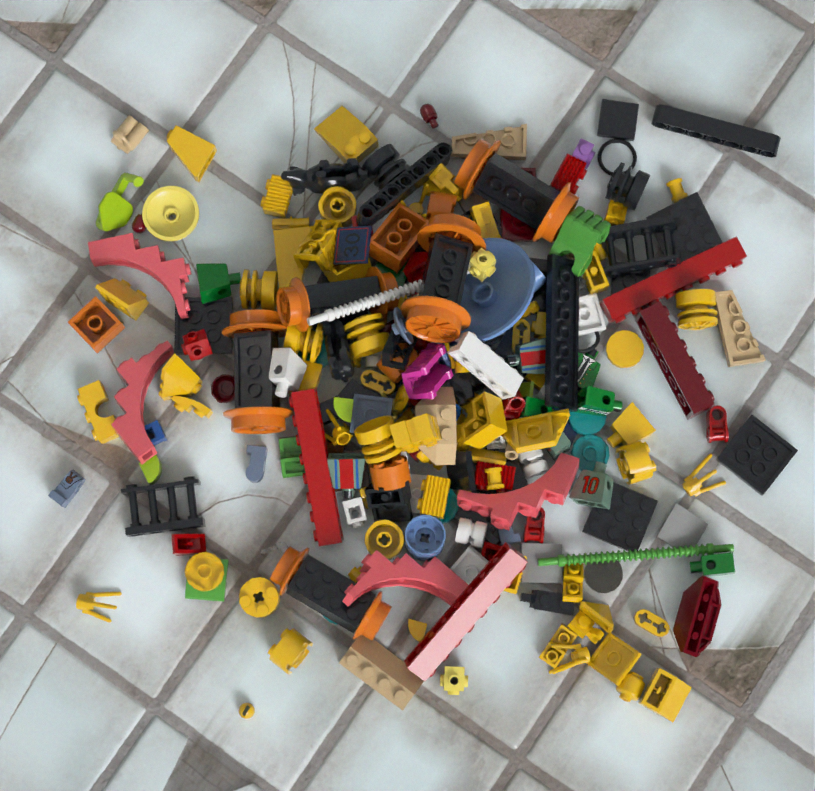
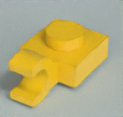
M442 163L428 177L441 190L447 187L454 195H458L462 191L452 181L456 176Z
M581 610L567 625L580 638L583 639L586 635L594 644L604 636L603 631L592 627L595 622Z

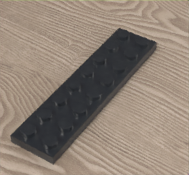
M550 254L547 255L544 406L561 410L569 409L570 412L578 411L579 277L575 276L572 272L574 260Z

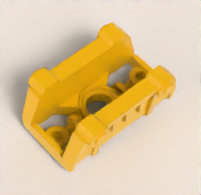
M315 220V224L310 227V232L305 240L298 246V251L293 255L298 268H307L309 261L316 260L322 270L331 271L333 269L337 228L343 227L340 221ZM317 248H320L317 255H315L314 253L317 250Z

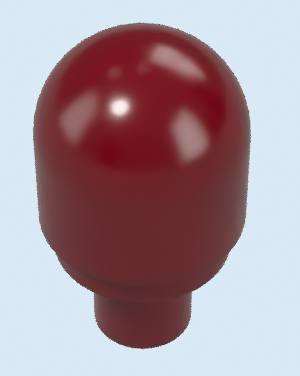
M431 104L422 105L420 114L426 123H430L432 129L439 126L436 121L438 116L434 107Z
M142 213L141 215L138 214L132 223L133 231L138 234L145 232L147 229L143 222Z

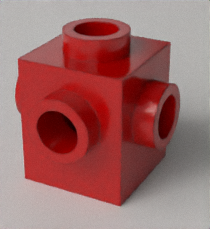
M205 329L196 332L192 331L182 336L184 344H181L184 355H189L191 361L200 360L205 356L213 354Z

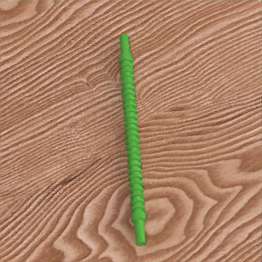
M707 543L706 546L703 544L701 546L696 544L695 547L684 545V548L673 546L672 549L668 546L667 549L664 547L659 549L657 547L656 550L645 548L642 551L640 548L639 551L636 549L634 551L629 549L628 552L625 550L620 552L618 550L617 553L606 551L605 554L602 551L600 554L597 552L592 554L590 552L589 555L578 553L577 556L575 554L572 556L560 554L557 557L538 558V566L558 565L559 567H564L565 564H568V566L570 564L575 566L576 563L587 565V562H590V564L596 562L598 564L599 561L603 564L604 561H607V563L610 561L614 563L615 560L626 562L627 559L629 561H632V559L637 561L638 558L642 561L643 558L654 560V557L665 559L666 556L670 559L671 556H674V558L677 556L681 558L682 555L693 557L694 554L696 556H699V554L704 556L705 554L713 555L714 553L734 552V545H713V543Z

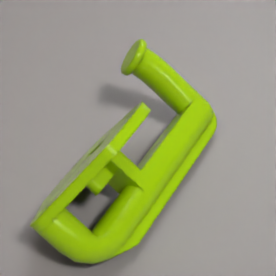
M123 173L112 191L104 195L98 205L99 214L96 219V227L98 229L110 231L127 225L133 214V207L121 196L129 182L133 183L136 187H140L144 182L141 176Z

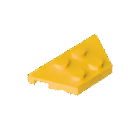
M569 409L506 421L507 432L501 436L516 453L556 446L570 417Z

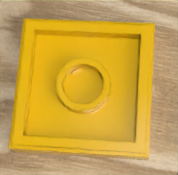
M608 633L590 657V662L586 664L619 687L642 654L614 634Z

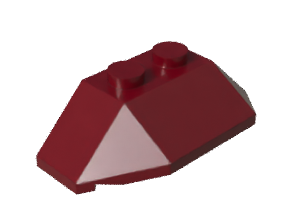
M701 576L683 592L673 627L680 652L698 657L711 643L721 609L718 581Z

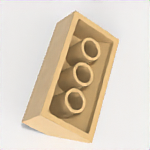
M363 635L355 640L339 662V664L402 711L424 682V680L407 669L404 661L374 639L371 641Z

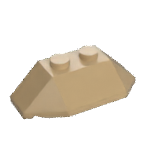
M440 387L434 399H422L415 406V417L425 413L435 416L442 440L437 441L438 444L435 446L426 447L424 445L418 448L434 465H455L457 433L453 387Z

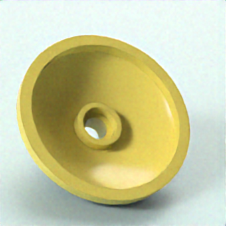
M164 186L152 192L146 199L142 210L143 222L147 230L154 237L163 241H178L191 234L197 226L199 207L194 196L186 189L178 186ZM171 215H176L174 220L169 219Z

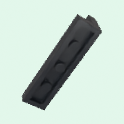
M392 329L382 351V366L405 371L418 337L412 335L413 343L409 344L407 342L409 347L401 350L399 344L406 343V341L400 334L395 335ZM399 356L403 358L402 363L393 361L394 358Z

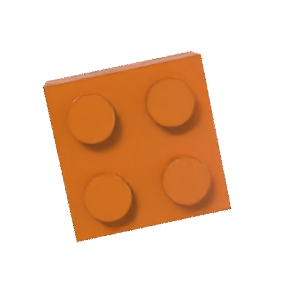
M96 296L68 321L69 325L97 354L125 329V326Z

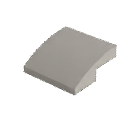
M676 503L656 538L672 546V548L673 546L684 548V545L695 547L708 524Z
M520 543V553L526 556L528 561L525 569L522 571L520 583H562V567L558 565L538 566V558L557 557V555L562 554V544Z

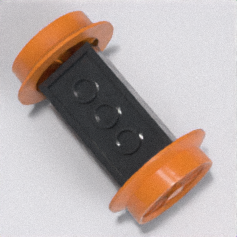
M480 139L468 154L454 182L456 186L464 190L463 199H468L475 192L537 230L533 242L543 238L552 244L557 238L566 216L575 209L580 199L570 192L571 183L568 182L559 192L498 155L497 152L501 144L500 140L490 144L484 139Z
M447 213L433 216L429 220L428 225L419 230L417 235L418 243L428 252L419 296L411 297L401 305V313L406 319V329L412 335L434 343L453 342L459 338L461 331L470 326L471 316L466 309L460 306L471 254L474 251L478 252L481 248L486 251V243L481 237V229L474 221L461 215Z
M243 310L234 312L229 315V326L222 330L224 336L234 338L235 409L223 412L224 417L231 419L232 432L241 434L282 432L286 430V418L293 415L292 410L280 408V397L275 395L277 386L269 379L273 348H279L278 338L285 337L287 327L281 323L277 311Z

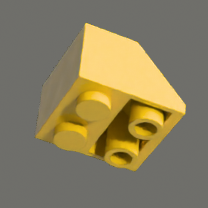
M656 668L638 703L673 723L691 687L663 669Z

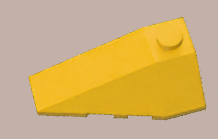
M174 353L162 368L161 379L163 382L160 384L162 390L159 391L158 395L164 401L172 400L173 396L191 397L200 391L203 381Z

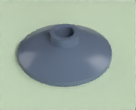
M395 307L393 312L395 323L391 325L395 335L400 334L406 342L412 344L413 336L406 329V319L403 317L401 310Z

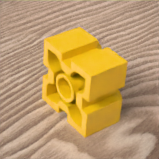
M428 413L389 425L395 447L403 450V452L413 453L418 451L420 446L432 447L438 444L437 441L442 440L436 417Z

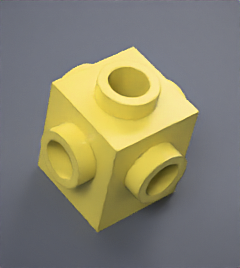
M483 248L478 252L474 251L470 257L468 271L472 276L483 282L487 276L490 277L496 270L495 256Z
M444 666V674H440V686H444V691H448V695H459L460 691H464V687H468V675H464L465 667ZM452 677L457 678V684H451L450 680Z

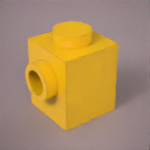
M537 312L536 321L532 320L531 332H534V338H546V312Z

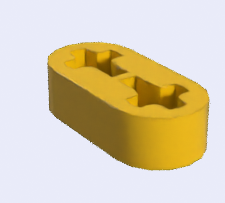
M519 319L513 326L512 352L514 354L515 346L519 344V340H522V344L530 342V324L524 319ZM520 324L527 328V330L523 331V336H519L520 330L516 329Z
M365 370L361 374V384L365 388L377 393L382 390L386 396L394 393L395 384L387 376L373 370ZM370 374L372 375V379L377 381V383L370 381L369 384H367L366 379L364 377H368ZM390 382L392 389H387V391H384V387L379 385V383L386 384Z
M641 609L634 614L635 624L654 636L663 637L669 633L670 627L668 622L652 612ZM645 613L646 619L651 621L650 624L645 621L640 623L638 615ZM653 623L657 625L663 623L665 631L657 633V628L653 626Z

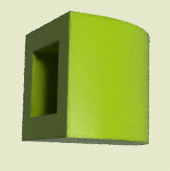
M333 398V407L336 414L346 422L351 423L354 399Z
M154 455L142 465L139 462L150 485H154L162 474V463L157 455Z

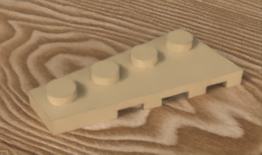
M527 124L512 128V126L505 127L504 130L498 131L488 130L486 133L481 134L471 133L452 137L451 157L467 158L475 144L480 139H484L490 144L500 140L501 144L497 154L506 160H526Z
M733 290L716 292L717 304L715 305V310L717 311L727 366L734 367L766 361L758 348L759 344L756 338L754 339L750 332L748 322L745 321L742 315L743 311Z

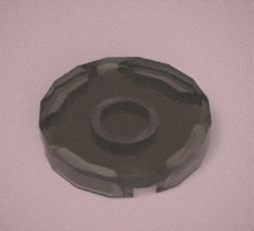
M617 560L614 563L612 561L609 563L604 561L603 564L601 561L598 564L596 562H593V564L587 562L584 568L586 584L597 593L614 591L623 579L621 564Z

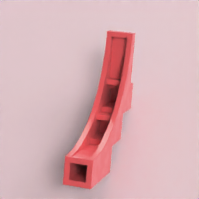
M133 233L88 242L90 259L94 267L106 265L126 266L138 269L152 276L171 294L180 318H188L187 311H190V304L188 299L185 300L184 294L187 293L185 283L190 282L188 275H192L190 264H186L184 257L166 261L165 253L160 251L158 245L141 248L139 239H135Z
M168 341L157 345L148 355H143L137 363L133 358L123 361L116 368L127 387L120 389L114 398L125 414L117 417L111 425L141 465L157 454L145 429L143 417L144 400L155 374L174 354L173 347Z
M561 452L555 464L535 482L517 490L497 494H480L460 490L457 495V504L463 510H471L479 513L481 516L491 517V525L498 529L509 531L518 512L524 516L536 518L544 499L552 504H564L579 470L580 458Z
M376 550L372 555L368 553L361 563L364 565L360 569L361 574L356 579L357 584L355 586L351 584L345 590L346 596L342 602L350 606L357 598L370 591L383 587L403 586L429 592L451 606L467 588L468 584L435 556L430 562L426 560L422 566L407 553L401 559L397 557L391 563Z

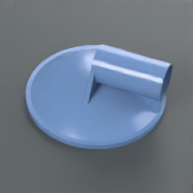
M483 238L486 243V251H490L495 256L496 270L490 277L487 276L483 282L471 274H467L460 305L471 316L470 326L460 333L470 331L481 342L493 339L510 329L527 310L533 294L547 282V278L520 246L501 238Z

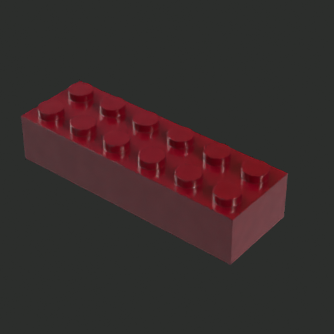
M658 302L641 310L636 316L635 322L685 417L689 420L709 410L714 405L713 401L715 398L712 392L705 387L704 384L706 382L703 375L697 372L694 358L688 355L685 341L679 338L676 324L670 321L667 307Z

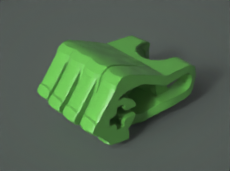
M577 206L566 216L549 255L555 254L563 257L565 254L572 253L575 258L572 272L577 277L582 276L592 261L593 249L596 243L601 244L605 242L611 224L605 220L602 222L603 218L597 214L594 216V212L591 210H586L585 212V208Z

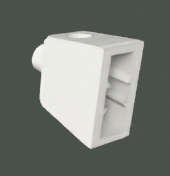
M273 348L269 379L277 386L275 395L282 398L287 396L288 391H297L307 368L305 362L291 348Z

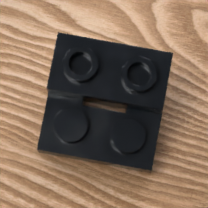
M408 481L405 482L406 486L390 491H384L383 487H378L379 491L374 490L372 483L365 489L368 508H372L374 522L379 520L404 522L413 519L410 504L412 495Z

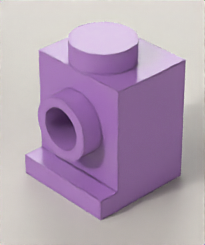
M581 138L572 156L586 162L585 169H587L596 152L592 151L594 144Z

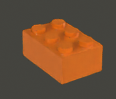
M398 203L371 237L369 256L398 273L420 245L417 240L418 232L422 227L428 225L429 220Z

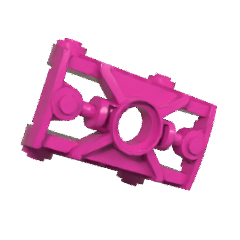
M428 343L427 347L421 350L418 358L410 366H407V370L402 373L404 387L410 399H434L437 396L436 392L444 382L453 377L452 369L449 366L438 364V359L446 353L444 344Z

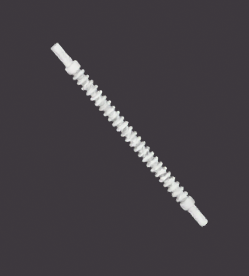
M422 280L414 281L413 284H404L403 287H395L393 290L389 289L388 292H380L379 295L374 294V296H369V298L364 297V300L359 299V301L355 300L353 303L349 302L348 305H339L338 308L334 307L333 310L331 308L327 309L322 314L307 318V323L310 326L326 320L330 322L335 320V317L339 319L340 315L344 317L345 314L350 315V312L354 314L355 311L360 312V309L365 310V307L369 309L370 306L375 307V304L379 306L380 302L384 304L385 301L390 302V299L394 301L395 298L399 299L400 296L405 297V294L409 296L410 293H419Z

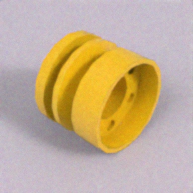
M244 269L239 292L242 309H248L249 301H251L252 310L256 309L257 302H261L262 310L275 311L278 291L277 271L264 270L262 279H259L257 270L253 271L251 278L250 270Z
M693 289L682 291L675 295L676 308L685 310L677 314V318L680 320L677 322L679 329L703 330L718 324V318L714 317L717 315V311L708 309L717 304L716 292L714 290Z
M382 313L363 315L344 325L345 332H351L347 334V339H357V341L350 345L354 358H361L383 351L389 333H379L386 326L384 322L378 323L383 320Z
M323 323L317 324L316 331L313 330L314 325H310L305 332L298 331L295 325L288 326L283 348H291L296 354L301 351L303 361H306L308 353H311L310 362L315 363L322 348L324 338Z
M386 415L371 419L354 430L358 444L365 445L361 451L365 455L366 463L382 462L403 451L397 449L394 444L389 426L395 424L392 416Z

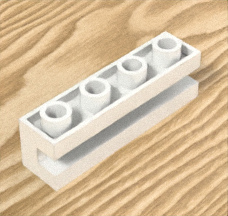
M470 331L460 333L459 338L455 340L457 345L451 346L448 354L501 399L515 397L524 379L518 371L510 367L488 345L481 342L474 333Z

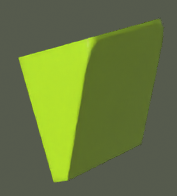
M534 382L521 383L519 391L523 397H533Z

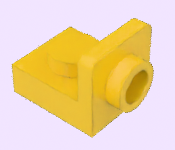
M610 199L604 220L608 221L611 226L623 224L626 218L627 207L623 206L620 202L615 203L614 200Z

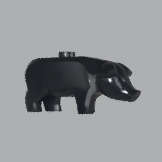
M349 158L343 165L340 163L329 164L328 160H321L319 164L308 170L291 166L289 168L290 171L282 172L281 178L288 181L292 186L294 196L303 193L305 188L314 193L323 194L327 189L339 186L349 192H354L365 185L364 181L368 178V171L361 169L362 167L356 158Z
M340 315L339 319L335 317V320L330 322L327 320L320 322L323 323L331 376L333 379L342 380L343 382H348V378H351L355 372L350 348L351 344L350 340L347 339L348 332H345V324L343 323L347 315L344 317Z
M497 354L498 356L502 357L505 360V362L507 361L505 355ZM452 369L453 377L446 380L441 386L453 387L454 395L459 400L460 406L469 404V399L475 398L474 391L486 387L471 372L455 373V369Z

